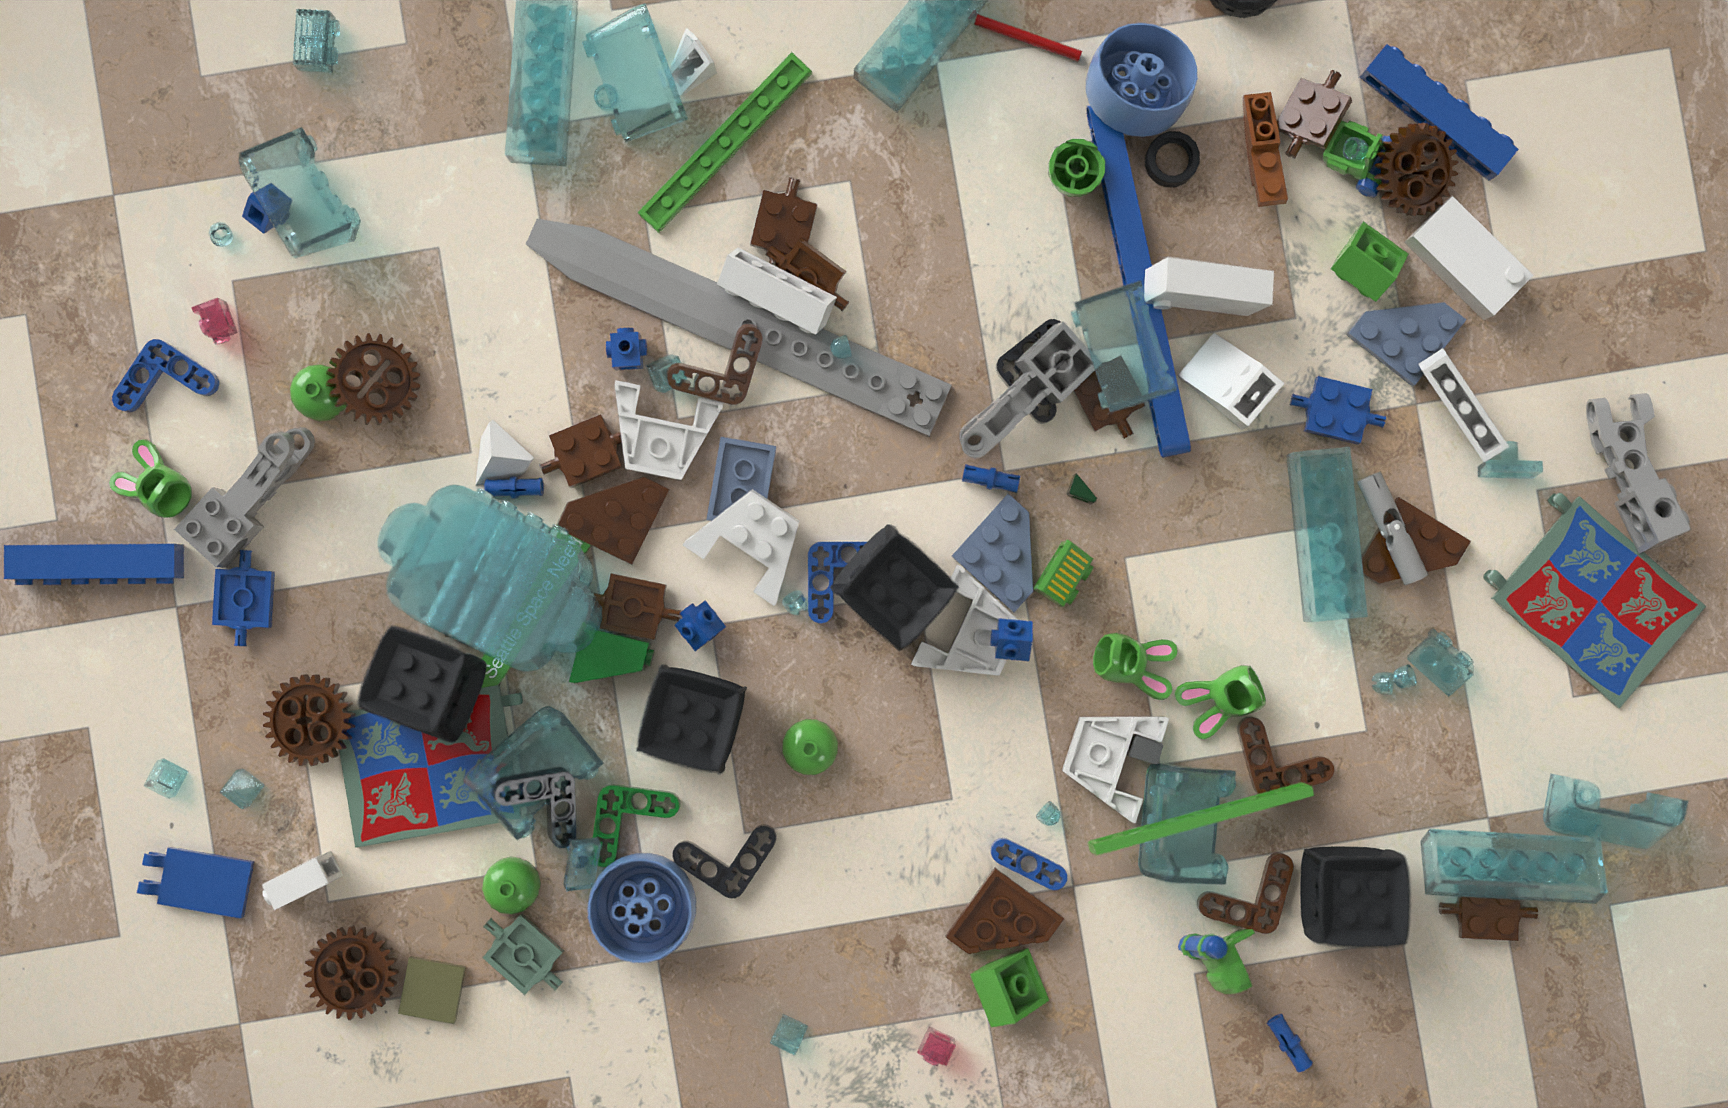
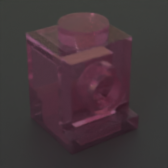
M215 298L191 307L193 313L201 316L199 320L201 331L205 336L208 335L209 338H212L214 344L225 343L231 339L230 336L238 333L226 301Z
M929 1026L917 1053L924 1056V1061L934 1066L939 1064L947 1066L956 1046L955 1039Z

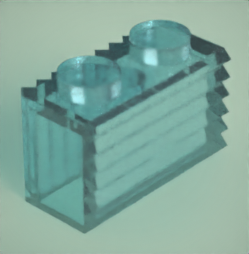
M296 9L293 65L299 71L332 73L333 65H336L338 62V50L334 47V39L339 36L340 24L329 10Z

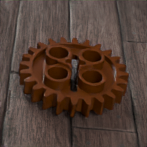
M1428 123L1408 124L1407 127H1399L1398 133L1389 134L1392 142L1382 143L1386 151L1378 152L1377 154L1382 159V163L1375 164V167L1381 169V173L1374 176V179H1381L1382 183L1377 187V190H1385L1381 199L1390 200L1388 207L1396 208V213L1408 216H1424L1426 212H1434L1435 206L1443 205L1441 197L1451 196L1447 188L1455 187L1456 185L1451 181V176L1458 175V172L1452 169L1453 166L1459 163L1458 160H1452L1451 156L1457 150L1448 148L1452 143V139H1444L1446 132L1437 131V126H1428Z
M367 333L365 341H362L358 335L355 336L354 345L346 340L344 342L346 351L340 348L336 349L335 353L339 359L331 357L329 361L335 368H328L326 371L327 375L334 378L327 380L326 386L335 387L329 396L339 397L335 404L336 407L346 406L343 415L346 416L352 411L355 413V422L360 416H363L365 425L369 424L371 418H375L376 424L380 425L383 417L391 423L393 421V413L401 418L404 414L402 408L410 410L412 405L408 400L415 401L418 397L412 391L419 390L421 386L413 382V380L418 379L421 375L418 372H412L418 363L408 362L412 353L402 354V343L395 348L392 346V337L385 343L383 342L382 334H379L376 341H373L370 333ZM367 354L374 355L378 360V364L374 366L367 364L364 356ZM388 360L390 365L382 372L378 380L372 384L362 398H358L357 394L365 387L370 377H373L382 364ZM387 373H397L400 376L401 382L397 384L391 383L387 378ZM349 375L358 377L361 382L360 386H350L346 381V377ZM372 393L381 395L383 404H373L369 399V395Z
M303 674L300 676V680L298 677H291L290 684L287 682L280 683L282 691H272L273 696L276 698L275 701H266V704L272 709L271 711L263 712L264 716L270 718V722L264 723L263 727L271 728V732L265 737L275 739L271 748L281 747L278 754L279 757L289 754V763L296 762L297 760L299 766L307 765L308 762L310 766L318 765L319 761L322 764L329 762L328 756L331 758L339 756L336 748L339 750L347 748L343 740L352 739V736L347 733V729L355 728L356 725L349 723V718L356 716V713L348 712L347 708L351 707L353 702H344L343 699L348 693H338L340 684L330 685L331 678L329 677L323 678L321 681L319 674L312 675L311 678L308 674ZM320 697L325 701L323 711H320L317 705ZM293 701L298 705L296 714H293L290 708ZM312 717V723H307L306 718ZM323 725L328 729L327 739H323L320 733ZM295 729H298L301 734L299 742H296L293 736Z
M354 925L348 928L347 934L343 927L337 929V936L332 931L327 933V941L322 938L317 941L320 949L313 948L309 951L315 958L305 961V964L312 967V969L304 972V976L311 977L312 979L305 984V987H314L315 990L309 997L314 998L318 996L320 1000L316 1006L320 1007L326 1004L325 1014L327 1015L336 1010V1019L341 1018L345 1012L348 1020H352L356 1012L360 1019L366 1016V1010L370 1014L377 1011L376 1005L382 1007L386 1004L383 997L389 998L393 995V992L388 987L397 985V981L391 979V976L399 973V970L391 968V965L398 960L397 958L388 957L393 948L384 949L382 946L385 944L386 939L384 938L377 942L375 940L377 936L376 931L367 936L366 927L361 928L358 933H356ZM352 947H358L362 951L361 960H357L352 956ZM338 951H342L343 957L338 954ZM328 961H332L337 965L338 970L336 974H332L327 970ZM354 969L356 974L349 977L347 971ZM366 971L375 974L376 984H370L366 981ZM341 986L349 987L352 992L350 999L342 996ZM360 988L365 991L364 995L360 993Z

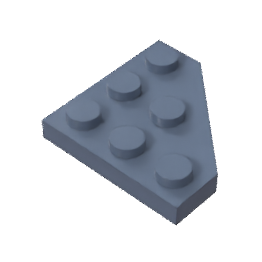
M1445 302L1366 311L1346 335L1409 385L1414 386L1424 374L1418 364L1442 348L1444 349L1466 319Z
M1007 494L954 552L952 557L1013 613L1033 592L1029 512L1011 495Z

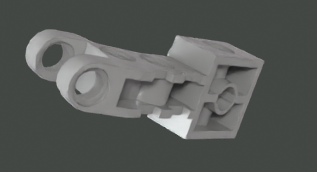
M1064 321L1053 325L1015 362L1023 374L987 408L962 427L959 438L966 455L973 458L985 455L1007 436L1026 415L1034 410L1035 406L1044 398L1051 404L1061 403L1101 364ZM973 435L980 436L981 440L977 444L972 445L967 442Z
M1649 394L1630 395L1628 400H1631L1632 421L1613 422L1610 405L1606 398L1589 399L1586 405V416L1591 443L1596 454L1602 453L1609 466L1604 469L1609 480L1615 478L1621 490V493L1617 494L1619 500L1614 504L1638 553L1640 554L1668 543L1690 531L1688 515L1684 510H1681L1676 500L1675 489L1671 484H1668L1666 478L1659 480L1647 456L1644 424L1655 417ZM1620 432L1628 436L1629 442L1621 438ZM1625 459L1633 463L1634 469L1627 467Z
M298 427L287 432L269 434L257 448L259 453L236 483L227 492L223 489L212 487L174 530L215 567L227 568L240 554V550H244L264 528L254 518L257 515V511L277 493L276 490L296 472L313 450L315 439L311 431L304 427ZM296 434L304 438L305 444L302 449H298L294 445L295 440L293 437ZM276 439H280L276 445H273Z

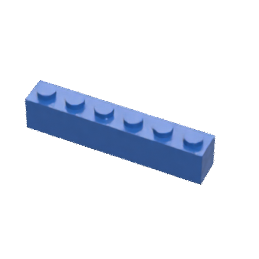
M1386 44L1359 78L1414 122L1428 123V126H1437V131H1445L1444 139H1452V143L1448 148L1456 149L1457 152L1455 154L1488 181L1498 176L1519 150L1514 145V141L1509 136L1500 134L1493 129L1489 120L1482 116L1478 117L1473 113L1465 101L1456 99L1449 94L1444 84L1438 81L1434 82L1429 78L1421 66L1412 64L1404 58V53L1400 49Z
M182 544L4 545V579L15 580V585H33V580H43V585H61V579H71V585H89V579H100V584H118V579H128V584H146V579H156V584H174V578H184V545Z

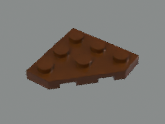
M642 476L632 481L595 492L594 494L568 501L555 528L632 565L670 489Z
M1397 497L1394 501L1405 524V530L1413 540L1427 572L1457 565L1471 540L1400 497ZM1387 512L1383 519L1384 524L1395 520L1389 512ZM1377 528L1353 570L1376 584L1401 579L1388 551L1386 539L1382 536L1379 528Z
M994 867L945 937L967 954L1018 947L1024 944L1043 943L1049 941L1064 920V917Z

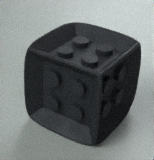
M887 524L847 563L830 588L878 634L891 643L895 649L902 651L917 639L942 612L959 587L919 547L900 534L896 527Z
M392 625L383 634L369 664L360 688L358 707L366 712L422 733L455 743L471 716L484 682L487 664L476 655L464 653L439 640Z
M665 664L660 665L645 707L636 751L687 768L722 774L725 771V764L735 740L747 687L696 671L669 667Z
M1329 846L1304 849L1301 862L1300 904L1305 936L1317 944L1337 947L1381 948L1405 945L1410 928V877L1406 857L1391 849L1382 850L1371 847Z

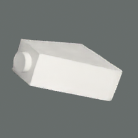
M329 851L262 884L264 888L263 896L267 904L272 905L273 909L276 910L342 877L343 874L332 852Z

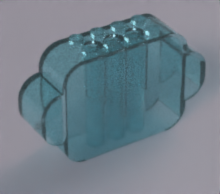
M449 485L439 489L430 497L426 506L418 503H408L399 506L391 512L379 533L378 550L383 560L392 567L386 582L388 597L398 609L404 611L412 619L516 670L525 672L535 671L544 667L552 659L555 651L575 653L586 648L594 639L602 622V607L597 597L589 589L593 578L592 563L583 549L572 536L568 535L569 532L555 524L550 528L543 523L542 518L528 512L525 516L518 511L517 506L503 500L500 504L492 498V494L483 489L477 488L475 492L461 485Z

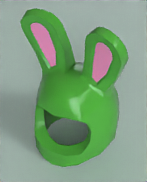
M138 440L132 447V454L145 471L138 478L125 472H117L110 479V488L121 496L139 498L141 504L150 513L158 517H174L180 514L188 506L192 497L190 483L181 473L164 465L159 451L149 440Z
M1111 633L1104 635L1099 640L1093 656V667L1095 672L1105 680L1116 683H1132L1153 699L1165 700L1172 693L1171 683L1166 678L1148 672L1145 669L1148 661L1166 662L1173 660L1178 650L1176 644L1170 640L1161 639L1139 643L1127 635Z
M1240 665L1232 668L1213 681L1185 682L1178 686L1175 691L1176 700L1183 706L1209 699L1214 700L1216 705L1194 721V734L1201 739H1207L1214 735L1228 718L1254 713L1261 710L1266 704L1261 682L1253 668L1249 665Z

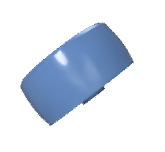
M1127 24L1111 32L1093 55L1086 77L1088 102L1095 114L1116 131L1139 137L1157 135L1173 126L1190 104L1197 83V65L1188 46L1169 30L1154 24ZM1124 71L1126 76H1121L1118 73ZM1125 88H1131L1134 94L1127 93ZM1146 93L1153 94L1154 99H1149Z
M634 853L621 857L609 864L595 881L588 900V920L592 933L598 943L611 955L633 963H649L663 959L673 953L687 939L693 928L696 916V895L685 871L670 859L653 853ZM650 882L655 885L653 893L645 891L644 885ZM625 886L633 887V896L628 897L624 895L623 888ZM661 899L668 901V909L661 910L658 907V901ZM636 903H641V906L644 908L647 907L648 913L645 912L644 916L638 915L634 910L637 907ZM618 906L625 907V916L621 917L618 915ZM653 919L659 920L661 928L652 929L650 921ZM629 924L639 925V932L630 929Z

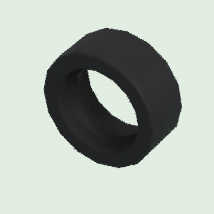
M1168 131L1160 134L1151 142L1145 155V168L1148 176L1156 184L1163 187H1178L1185 184L1193 177L1200 164V151L1196 142L1189 135L1180 131ZM1169 143L1182 146L1188 154L1187 168L1176 176L1163 173L1156 163L1158 150Z

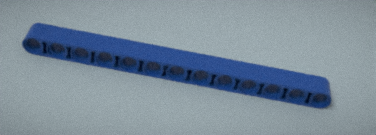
M1089 105L1086 107L1092 143L1097 146V150L1105 160V173L1101 180L1159 452L1162 458L1189 453L1191 451L1190 439L1162 310L1154 308V304L1144 303L1145 270L1151 267L1152 263L1124 134L1105 124Z

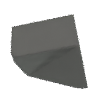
M1134 734L1127 755L1157 764L1164 745Z

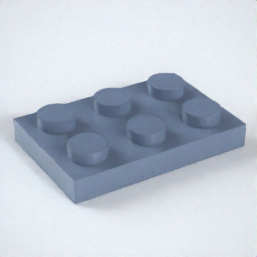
M726 437L720 438L706 520L712 521L752 489L768 499L776 446Z

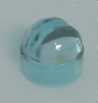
M1350 137L1344 143L1343 155L1348 160H1362L1368 153L1369 148L1363 139Z
M216 222L210 226L209 237L214 245L224 247L232 242L233 232L226 223ZM220 229H221V230L224 232V234H225V236L222 237V238H221L220 234L218 233V230H220Z
M847 335L839 336L832 341L830 350L836 358L845 359L852 357Z
M799 590L789 593L782 601L785 609L793 615H800L799 611L801 609L805 611L807 607L806 598Z
M1411 665L1400 666L1394 671L1392 679L1398 687L1410 688L1416 686L1417 679Z
M1379 672L1375 674L1372 681L1377 682V684L1372 685V689L1379 694L1391 695L1394 686L1392 672Z
M1049 801L1039 810L1036 819L1044 825L1052 826L1059 822L1060 811L1055 804Z

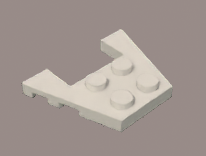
M615 380L625 469L681 480L724 403L698 398L693 426L636 415L635 411L641 385Z
M752 489L723 513L707 523L702 529L686 539L683 546L704 559L719 536H722L769 568L754 589V593L775 606L799 520Z
M956 565L951 579L959 587L956 593L972 599L970 608L949 653L921 641L911 665L999 676L1006 659H995V647L990 646L992 629L997 630L999 618L1018 619L970 576L965 569Z
M1164 716L1079 717L1062 771L1129 821L1136 823L1143 799L1115 788L1133 734L1162 742L1169 718Z

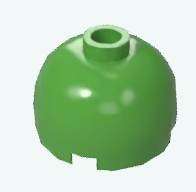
M1085 139L1067 140L1053 151L1048 163V174L1052 185L1060 193L1069 197H1081L1091 193L1099 186L1105 173L1104 157L1097 150V146L1094 143Z
M325 365L305 367L296 374L290 386V397L295 408L305 417L316 421L331 420L346 408L345 405L335 406L339 399L338 396H329L335 387L326 386V382L334 377L326 374L327 369L332 367Z
M804 719L796 722L787 730L782 741V753L786 763L794 771L803 775H817L826 771L834 763L838 753V741L834 731L826 723L816 719Z
M510 856L498 860L489 867L483 879L482 891L486 902L492 909L504 914H516L523 912L535 902L539 894L541 882L538 871L530 862Z

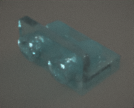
M1432 628L1428 632V637L1407 655V660L1449 697L1474 675V661L1466 652H1459L1452 646V640L1444 632L1438 633Z

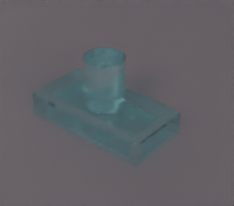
M1506 441L1509 447L1500 452L1501 460H1487L1477 467L1478 478L1534 479L1543 472V461L1518 460V443Z
M598 837L570 841L569 847L566 848L568 858L563 882L566 892L593 887L601 849Z

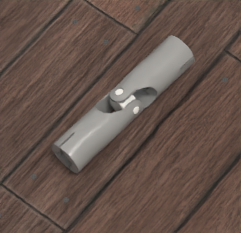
M1381 471L1357 481L1382 536L1386 539L1388 551L1404 585L1428 576L1415 544L1405 530V524ZM1387 511L1395 520L1384 524V513Z

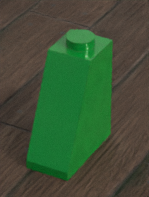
M583 627L569 682L579 683L644 671L646 666H651L655 650L650 649L652 643L590 627Z

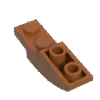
M1271 92L1243 95V117L1251 184L1255 186L1258 207L1286 204L1288 196L1279 152L1281 142Z

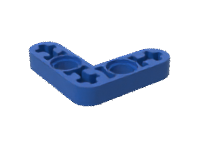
M152 339L145 344L113 392L112 402L121 411H136L163 372L195 393L203 396H211L218 391L219 379L213 372L169 343L159 339ZM155 347L161 348V352L171 358L167 361L161 357H155L156 354L153 352V349ZM180 360H185L188 363V371L184 375H178L175 372V365ZM141 368H146L149 371V379L145 383H139L136 379V373ZM196 374L199 377L208 378L207 381L210 383V387H203L201 389L202 384L192 377ZM131 383L133 386L141 388L140 392L133 390L134 388L129 387V384ZM123 394H130L131 404H124Z
M817 542L810 547L808 552V613L814 622L826 623L833 616L834 592L830 587L834 583V567H845L847 565V562H844L841 558V551L843 548L850 546L858 552L860 546H864L867 542ZM818 547H823L825 552H829V557L824 558V567L829 565V572L824 570L812 572V566L818 567V559L813 557V552H817ZM817 575H825L829 579V586L824 591H818L813 587V579ZM829 593L830 600L824 599V607L829 608V614H824V619H818V614H813V608L818 607V599L812 600V594L826 595Z

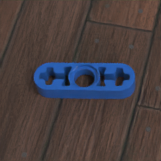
M998 838L992 843L990 853L998 864L1051 890H1059L1066 884L1067 873L1060 864L1007 838ZM1004 844H1008V850L1015 855L1017 849L1022 851L1016 858L1015 866L1010 864L1013 858L1004 855L1002 859L999 858V852L996 850L998 846L1003 847ZM1032 856L1036 859L1037 865L1033 871L1026 872L1021 868V860L1024 857ZM1042 862H1045L1047 865H1045L1044 869L1049 872H1054L1055 869H1058V875L1061 877V880H1055L1051 884L1049 883L1050 878L1047 875L1041 873L1040 878L1035 876L1041 871Z

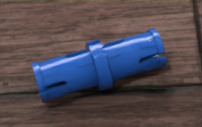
M965 464L962 482L986 486V489L989 490L996 488L1017 493L1021 475L996 471V468L993 467L985 469Z
M511 476L510 479L502 480L486 479L484 484L486 497L510 496L511 499H518L519 496H543L544 481L543 478L518 479L517 476Z
M1283 1014L1275 1015L1269 1019L1267 1025L1279 1041L1280 1050L1286 1052L1296 1071L1299 1073L1312 1066V1060H1310L1300 1044V1037L1298 1034L1294 1035Z

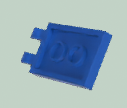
M176 847L167 848L166 854L157 852L144 853L142 865L163 867L161 882L146 879L143 882L139 881L138 894L158 895L157 904L240 919L244 917L254 861Z

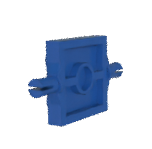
M1321 376L1315 378L1313 391L1309 397L1292 394L1290 399V405L1306 408L1307 419L1304 432L1357 445L1362 441L1364 428L1367 424L1383 428L1385 425L1384 421L1386 420V416L1370 413L1369 404L1373 389Z
M240 550L239 567L215 569L212 625L228 626L235 629L234 646H247V630L255 627L272 628L275 572L259 571L251 568L252 551Z

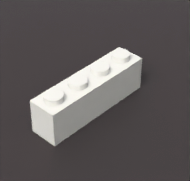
M740 248L727 255L717 285L725 288L727 293L741 296L748 300L752 306L764 308L774 313L776 318L798 325L806 333L817 334L826 326L837 298Z
M1443 348L1418 364L1483 462L1509 447Z

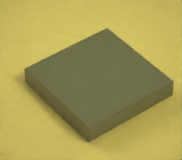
M410 956L398 1014L454 1024L457 1018L466 966Z

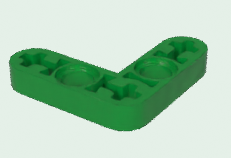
M615 784L604 787L599 792L591 847L593 863L599 867H607L616 860L623 813L670 818L680 809L679 797L670 791ZM610 790H614L615 796H619V801H615L612 806V811L618 810V815L611 812L602 813V808L608 809L609 800L604 799V795L609 794ZM641 793L646 796L647 805L645 808L637 809L633 806L632 797L634 794ZM652 794L657 795L655 801L663 802L666 797H670L671 803H675V808H671L669 812H664L665 808L663 806L656 805L654 806L655 811H650L653 803ZM602 819H613L616 824L615 831L609 834L604 833L600 828ZM598 836L604 839L614 838V843L609 841L607 845V852L612 853V856L607 857L605 861H602L601 856L597 855V851L602 850L604 841H598Z

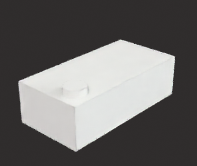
M1453 196L1445 201L1442 206H1439L1404 242L1483 320L1494 316L1534 276Z
M1167 257L1145 270L1144 303L1154 304L1153 307L1156 309L1179 307L1249 316L1273 305L1274 271Z

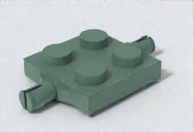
M520 914L512 925L504 929L492 918L483 926L495 937L492 947L482 958L522 994L526 995L533 985L542 980L552 987L554 991L563 983L550 970L555 960L564 950L525 915Z

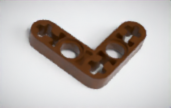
M745 324L738 329L724 374L684 363H675L667 370L666 377L669 385L677 391L732 405L741 403L747 395L762 345L763 337L760 330L753 324ZM749 331H753V335L756 337V340H751L748 346V350L750 352L753 351L752 355L746 351H737L739 347L744 350L746 341L742 336L748 335ZM745 357L749 360L748 368L742 372L735 370L733 367L735 360ZM679 370H683L685 377L693 379L692 374L696 373L693 383L694 387H690V381L681 379L680 383H676L675 377L672 375L678 374ZM703 377H711L715 381L711 390L703 391L699 388V382ZM720 380H723L722 385L726 388H733L734 384L737 385L738 390L741 391L740 394L735 393L734 397H730L727 390L720 389Z
M1245 717L1238 723L1237 733L1252 787L1257 794L1267 792L1264 788L1259 787V784L1263 783V777L1266 776L1268 780L1278 779L1276 775L1278 772L1282 785L1284 787L1291 785L1286 780V774L1290 769H1297L1300 772L1301 778L1298 783L1302 782L1310 786L1324 783L1333 777L1335 772L1333 763L1328 758L1321 756L1276 767L1263 722L1254 717ZM1249 722L1258 727V730L1254 731V736L1257 741L1262 739V744L1247 746V742H1253L1251 735L1244 733V729L1248 728ZM1256 749H1262L1266 754L1265 761L1260 765L1254 764L1251 760V754ZM1318 762L1327 766V769L1323 771L1324 776L1321 777L1318 773L1308 774L1311 780L1307 781V773L1303 768L1304 765H1306L1307 770L1316 769ZM1280 784L1270 785L1269 791L1280 788Z
M1282 852L1272 853L1267 858L1255 903L1213 891H1206L1199 895L1197 899L1199 912L1210 919L1245 929H1253L1263 934L1272 933L1279 924L1294 869L1292 859ZM1280 858H1283L1282 861L1286 864V869H1280L1278 878L1283 879L1282 884L1276 880L1268 879L1269 875L1276 876L1277 869L1273 867V863L1279 862ZM1270 885H1276L1280 891L1278 898L1273 901L1267 900L1265 897V890ZM1211 897H1214L1213 901L1216 904L1224 906V900H1227L1228 902L1224 907V916H1220L1222 911L1216 908H1211L1210 912H1207V908L1203 905L1204 901H1210ZM1262 902L1269 906H1276L1275 911L1269 908L1267 915L1272 920L1270 924L1266 923L1264 927L1258 921L1259 916L1264 917L1267 909L1261 906ZM1234 905H1242L1245 909V915L1240 920H1234L1230 916V910Z

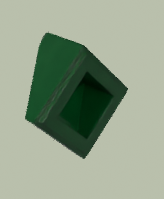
M1075 473L1066 493L1067 496L1088 504L1095 503L1097 497L1080 476Z

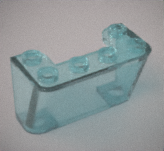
M303 127L239 153L238 159L240 169L287 250L295 259L354 242L361 223L356 209L350 208L346 204L342 205L339 197L331 193L328 188L329 183L323 171H318L314 164L315 151H317L316 142L311 135L307 136Z

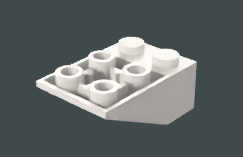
M1215 333L1211 335L1178 374L1179 378L1241 430L1252 423L1285 384L1265 366Z

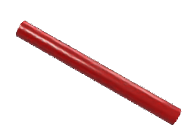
M977 14L974 22L976 26L1078 62L1082 54L1081 50Z

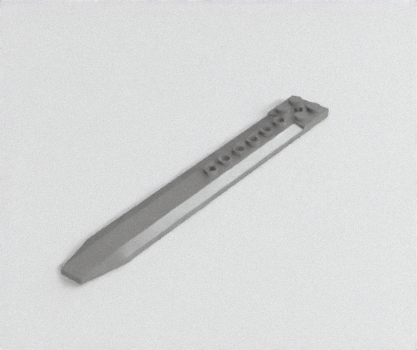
M537 219L526 242L528 247L572 281L727 349H732L736 333L742 325L753 324L757 326L763 337L757 362L925 436H930L952 386L947 382L897 362L827 330L822 329L817 334L806 333L798 325L790 321L780 320L774 316V313L764 308L752 306L748 300L741 296L727 293L725 288L717 285V282L597 229ZM749 331L748 335L742 336L746 341L744 350L739 347L737 351H746L752 355L753 351L750 352L748 346L751 340H756V337H754L753 331ZM917 392L920 394L919 398L923 400V403L911 407L907 396L909 394L914 395Z

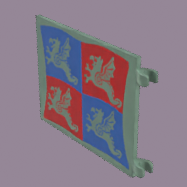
M1554 493L1548 499V503L1563 513L1507 580L1497 570H1488L1484 574L1483 579L1498 589L1491 598L1614 706L1621 708L1706 606L1646 553L1639 554L1631 540L1580 496L1571 503L1562 493Z
M500 685L481 688L467 725L455 743L422 733L362 709L348 711L356 713V716L349 718V723L356 726L355 728L347 729V733L352 736V739L343 740L347 748L339 750L355 848L522 819L521 807L534 806L540 803V800L503 806L493 798L490 791L496 779L515 774L503 707L522 704V694L516 693L501 696ZM505 786L504 791L499 793L504 797L506 792L511 789Z

